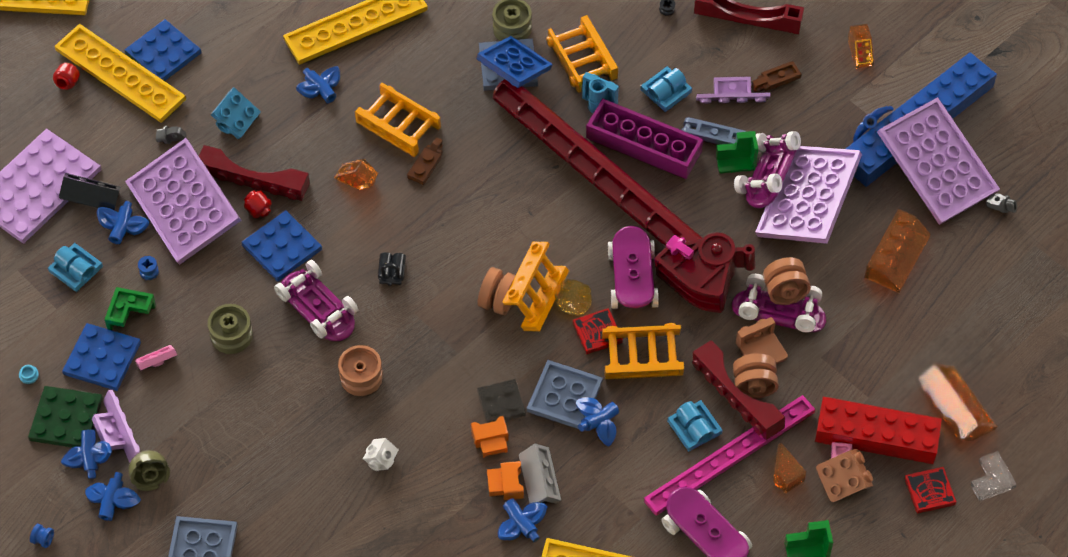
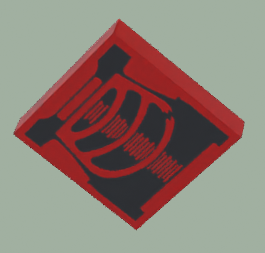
M609 308L573 319L574 328L586 354L609 347V339H602V329L608 326H617ZM616 338L617 344L623 343V338Z
M944 467L905 475L904 479L917 514L956 505V499Z

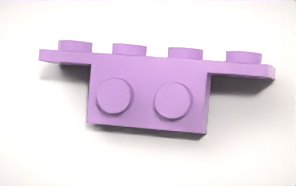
M714 77V94H697L696 101L711 103V100H719V103H729L730 100H737L738 103H745L749 99H755V102H766V99L770 98V93H751V77Z
M108 390L103 400L108 413L95 414L92 421L100 440L108 442L112 450L124 449L130 463L132 458L140 453V448L133 438V432L127 424L125 413L120 408L118 397L115 396L113 390Z

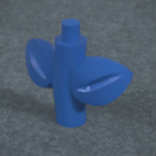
M331 67L320 76L314 70L310 71L309 68L303 70L306 81L297 85V91L307 98H315L320 93L326 103L333 102L336 98V93L332 88L339 83V67Z
M885 106L867 114L863 122L857 127L853 142L859 139L868 129L874 128L877 120L883 114L893 111L894 108L892 106Z
M125 201L124 205L120 206L118 212L106 207L97 209L98 221L104 228L112 230L108 239L114 244H120L126 232L132 235L142 233L150 223L148 219L141 216L131 217L132 203L129 201Z
M594 398L578 399L576 406L586 416L581 420L578 429L582 432L596 428L599 439L609 447L616 436V426L611 419L619 414L618 406L611 402L602 408V405Z
M95 430L81 431V446L71 448L61 459V463L70 468H80L84 465V471L87 472L88 479H95L98 463H105L110 457L112 449L110 444L105 441L95 444Z
M115 472L114 478H110L107 486L104 483H95L85 490L89 501L101 503L98 517L106 521H112L115 506L121 509H129L141 501L136 492L126 487L122 488L124 482L122 481L123 474L120 472Z
M514 498L508 500L503 505V508L510 519L502 522L498 529L499 539L514 540L522 532L526 538H531L533 542L539 540L540 537L536 533L538 529L535 527V524H538L544 518L547 505L533 502L521 510Z

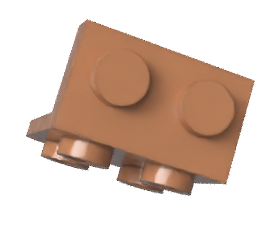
M772 317L761 319L749 327H742L737 332L736 345L743 356L759 353L773 357L776 364L785 361L788 357L787 352L774 334L775 321Z
M857 449L849 450L816 466L818 475L831 502H836L873 486V477L870 471L866 470L863 464L865 459Z

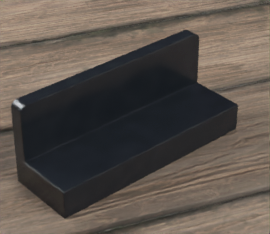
M65 173L59 198L95 208L106 207L115 210L121 186Z

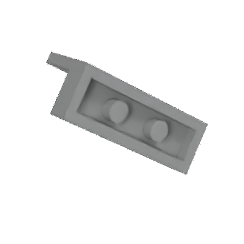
M533 444L519 454L529 503L547 501L556 504L561 501L549 447Z

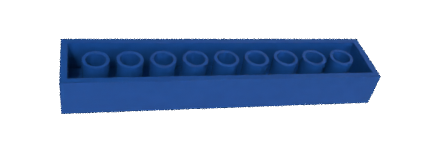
M969 52L846 148L847 150H860L862 154L854 177L867 187L897 163L877 133L879 129L937 97L953 119L994 87L997 74Z

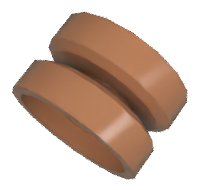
M793 257L778 259L764 269L763 278L770 300L773 303L790 305L804 299L809 294L811 289L803 262Z
M491 267L481 285L478 306L486 310L493 307L495 313L505 316L510 310L511 305H504L502 302L516 275L509 272L503 275L502 270Z
M363 345L350 347L342 353L338 363L342 387L354 396H366L378 390L383 379L380 355L373 348Z
M760 353L738 358L733 363L735 386L753 399L764 398L774 394L779 386L775 359Z

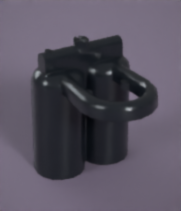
M388 252L380 254L378 267L379 284H388V286H392V284L401 285L405 275V254L395 253L392 255Z

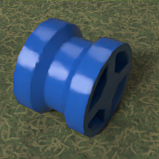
M144 256L138 261L140 276L143 279L152 280L157 277L159 269L155 258Z
M36 524L30 535V543H39L44 548L49 547L54 537V529H46L43 525Z

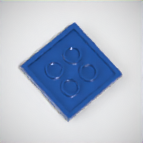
M166 19L124 49L128 57L163 81H166L201 54V49Z
M512 36L479 52L476 58L484 66L490 68L517 88L546 73L552 67V63Z
M286 210L242 241V246L277 282L322 250V245Z
M86 323L62 370L63 375L118 391L141 341L132 336Z

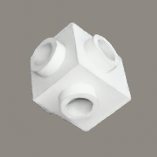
M386 438L373 439L372 443L367 447L363 459L375 471L387 470L393 465L394 458L399 449Z

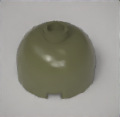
M146 450L136 454L128 467L131 483L136 485L137 489L143 491L159 488L158 484H161L163 481L165 484L170 476V467L164 456L153 450Z

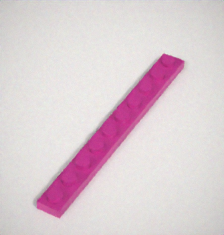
M803 395L779 410L785 416V428L765 440L752 427L644 497L645 504L655 516L666 510L668 497L674 490L681 487L697 490L815 413V408Z

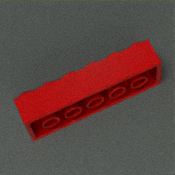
M823 396L815 442L832 445V442L852 444V449L934 465L942 419Z

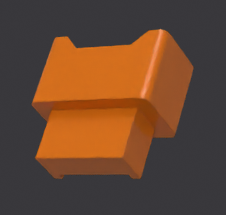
M504 416L498 417L494 422L485 424L471 423L475 447H481L483 458L489 455L508 452L506 442L509 441V434Z
M521 461L500 463L501 468L487 469L489 497L503 495L504 500L512 498L524 499V487L519 484L518 476L521 474Z

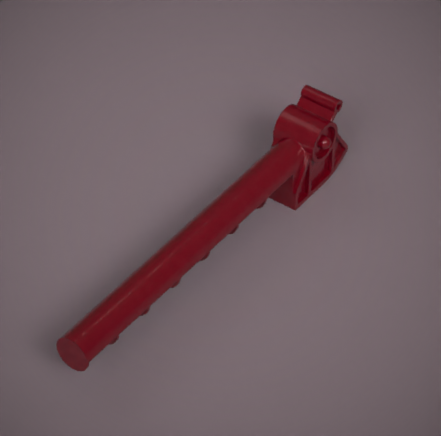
M506 79L501 81L493 92V100L666 247V244L674 235L679 238H685V245L694 250V255L691 259L685 258L679 252L676 255H672L671 250L666 247L654 258L656 275L691 305L705 311L721 313L725 308L730 281L736 273V268H745L748 271L755 269L754 246L747 244L744 247L735 248L734 241L728 235L718 232L708 234L702 238L524 86L517 88Z

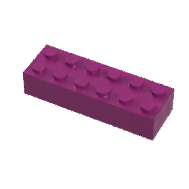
M603 98L586 125L587 139L684 179H687L702 153V138Z

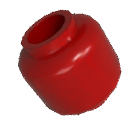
M62 63L54 72L53 81L60 89H72L79 80V70L73 64Z
M253 190L244 198V208L253 218H265L271 212L272 202L262 191Z

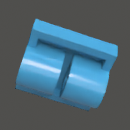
M668 66L642 84L640 88L645 95L665 112L692 93V87L686 83L684 74L679 69L674 68L671 70Z
M588 72L584 74L582 99L588 101L590 112H595L602 98L618 105V85L604 80L595 74Z
M233 87L211 113V116L217 120L216 126L222 132L232 134L239 139L261 111Z
M74 243L69 248L63 246L56 252L54 262L48 267V270L77 292L103 267V264Z
M702 400L696 403L692 401L684 403L677 409L674 415L667 419V422L688 452L721 435L723 431Z

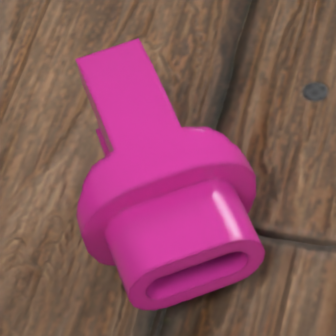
M674 235L666 244V247L671 250L672 255H676L679 252L689 260L694 255V250L685 245L686 240L684 237L679 238Z

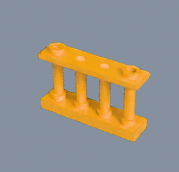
M587 15L581 17L579 28L556 36L551 28L548 29L547 44L550 48H553L569 76L571 86L575 87L578 93L582 92L584 74L578 75L575 68L591 62L600 61L602 67L588 73L597 76L608 75L611 81L618 79V66ZM585 35L586 41L563 49L560 42L575 36ZM586 48H592L594 54L573 62L567 56Z
M381 83L380 98L368 110L358 107L355 111L356 122L415 157L419 153L418 140L431 126L438 130L441 128L440 117L437 113L429 111L395 91L392 86ZM387 100L396 104L383 119L374 116ZM401 109L409 112L410 114L398 127L394 128L388 124ZM416 117L424 121L413 136L403 133Z
M532 242L502 302L504 305H517L525 315L521 324L524 331L540 332L569 273L566 266H553L545 255L550 245L549 242ZM541 262L548 270L545 278L538 271ZM533 277L540 285L537 293L530 285ZM525 293L533 301L530 308L522 300Z
M667 323L664 326L625 328L608 326L602 329V339H609L610 364L605 366V379L683 376L684 362L677 360L675 335H680L681 325ZM655 336H667L669 361L667 363H659L657 361ZM636 337H648V364H640L638 362ZM616 338H628L630 357L628 365H620L618 363Z

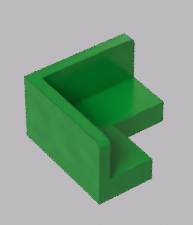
M755 131L737 132L735 143L717 145L716 160L720 174L755 171L758 157Z
M116 287L104 319L107 329L113 330L114 325L124 327L130 311L149 314L150 309H155L156 307L154 295Z
M829 520L809 522L806 532L786 534L784 545L787 557H830L833 538Z

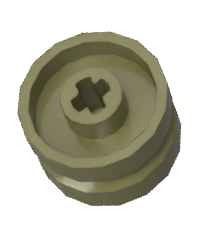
M501 0L495 5L492 13L493 32L499 41L509 36L514 37L516 40L527 39L530 36L532 30V11L525 1Z
M224 304L211 312L208 318V330L213 346L219 352L225 354H236L244 351L253 339V330L248 312L236 304Z

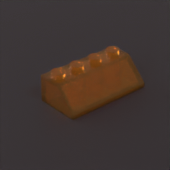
M900 209L897 210L867 264L864 278L900 293L931 235L916 216Z
M934 364L919 378V381L922 383V389L931 396L933 404L944 414V420L953 427L955 435L960 440L973 441L998 427L954 366Z

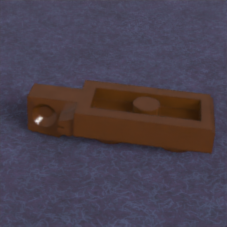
M791 61L762 72L756 80L752 81L751 89L754 93L763 89L768 91L798 80L802 74L795 63Z
M436 137L431 146L427 145L408 172V179L422 185L426 183L441 160L443 153L441 150L443 147L442 139Z

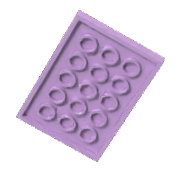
M938 97L879 129L877 132L939 225L1000 190Z
M46 128L0 171V228L24 244L68 202L59 198L65 173L92 179L101 171V166Z
M187 138L125 181L179 265L242 221Z
M800 146L782 183L781 191L775 200L765 207L755 232L757 237L827 244L862 156L860 150Z

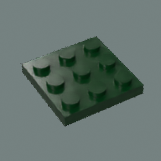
M44 386L28 435L29 441L72 448L81 446V431L94 429L92 418L95 414L99 413L103 400L102 394Z

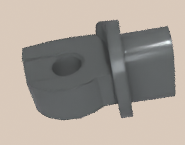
M166 125L163 129H157L156 131L157 143L171 144L172 141H181L186 138V132L181 127L169 128Z
M993 194L986 200L987 207L999 210L1002 213H1007L1008 211L1015 213L1017 210L1016 200L1010 199L1009 195L1004 197L1002 194Z

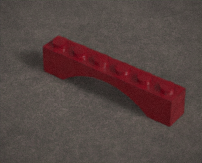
M695 0L694 14L799 34L804 7L790 4L776 7H755L734 0Z
M206 145L203 146L199 154L200 159L212 177L218 178L221 181H230L240 186L252 187L255 190L267 191L273 195H282L291 200L302 201L310 184L309 173L290 168L278 172L250 171L233 163L221 149Z
M712 340L693 351L692 364L695 369L700 370L704 374L705 379L716 387L718 393L726 397L730 406L741 413L743 420L749 422L758 435L768 440L785 428V416L773 404L753 399L733 384L724 367L723 352Z

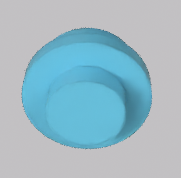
M25 365L19 371V378L25 384L34 383L39 377L37 368L32 365Z

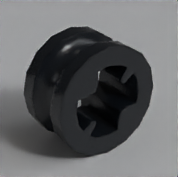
M661 0L659 6L660 13L665 16L672 15L675 12V1Z

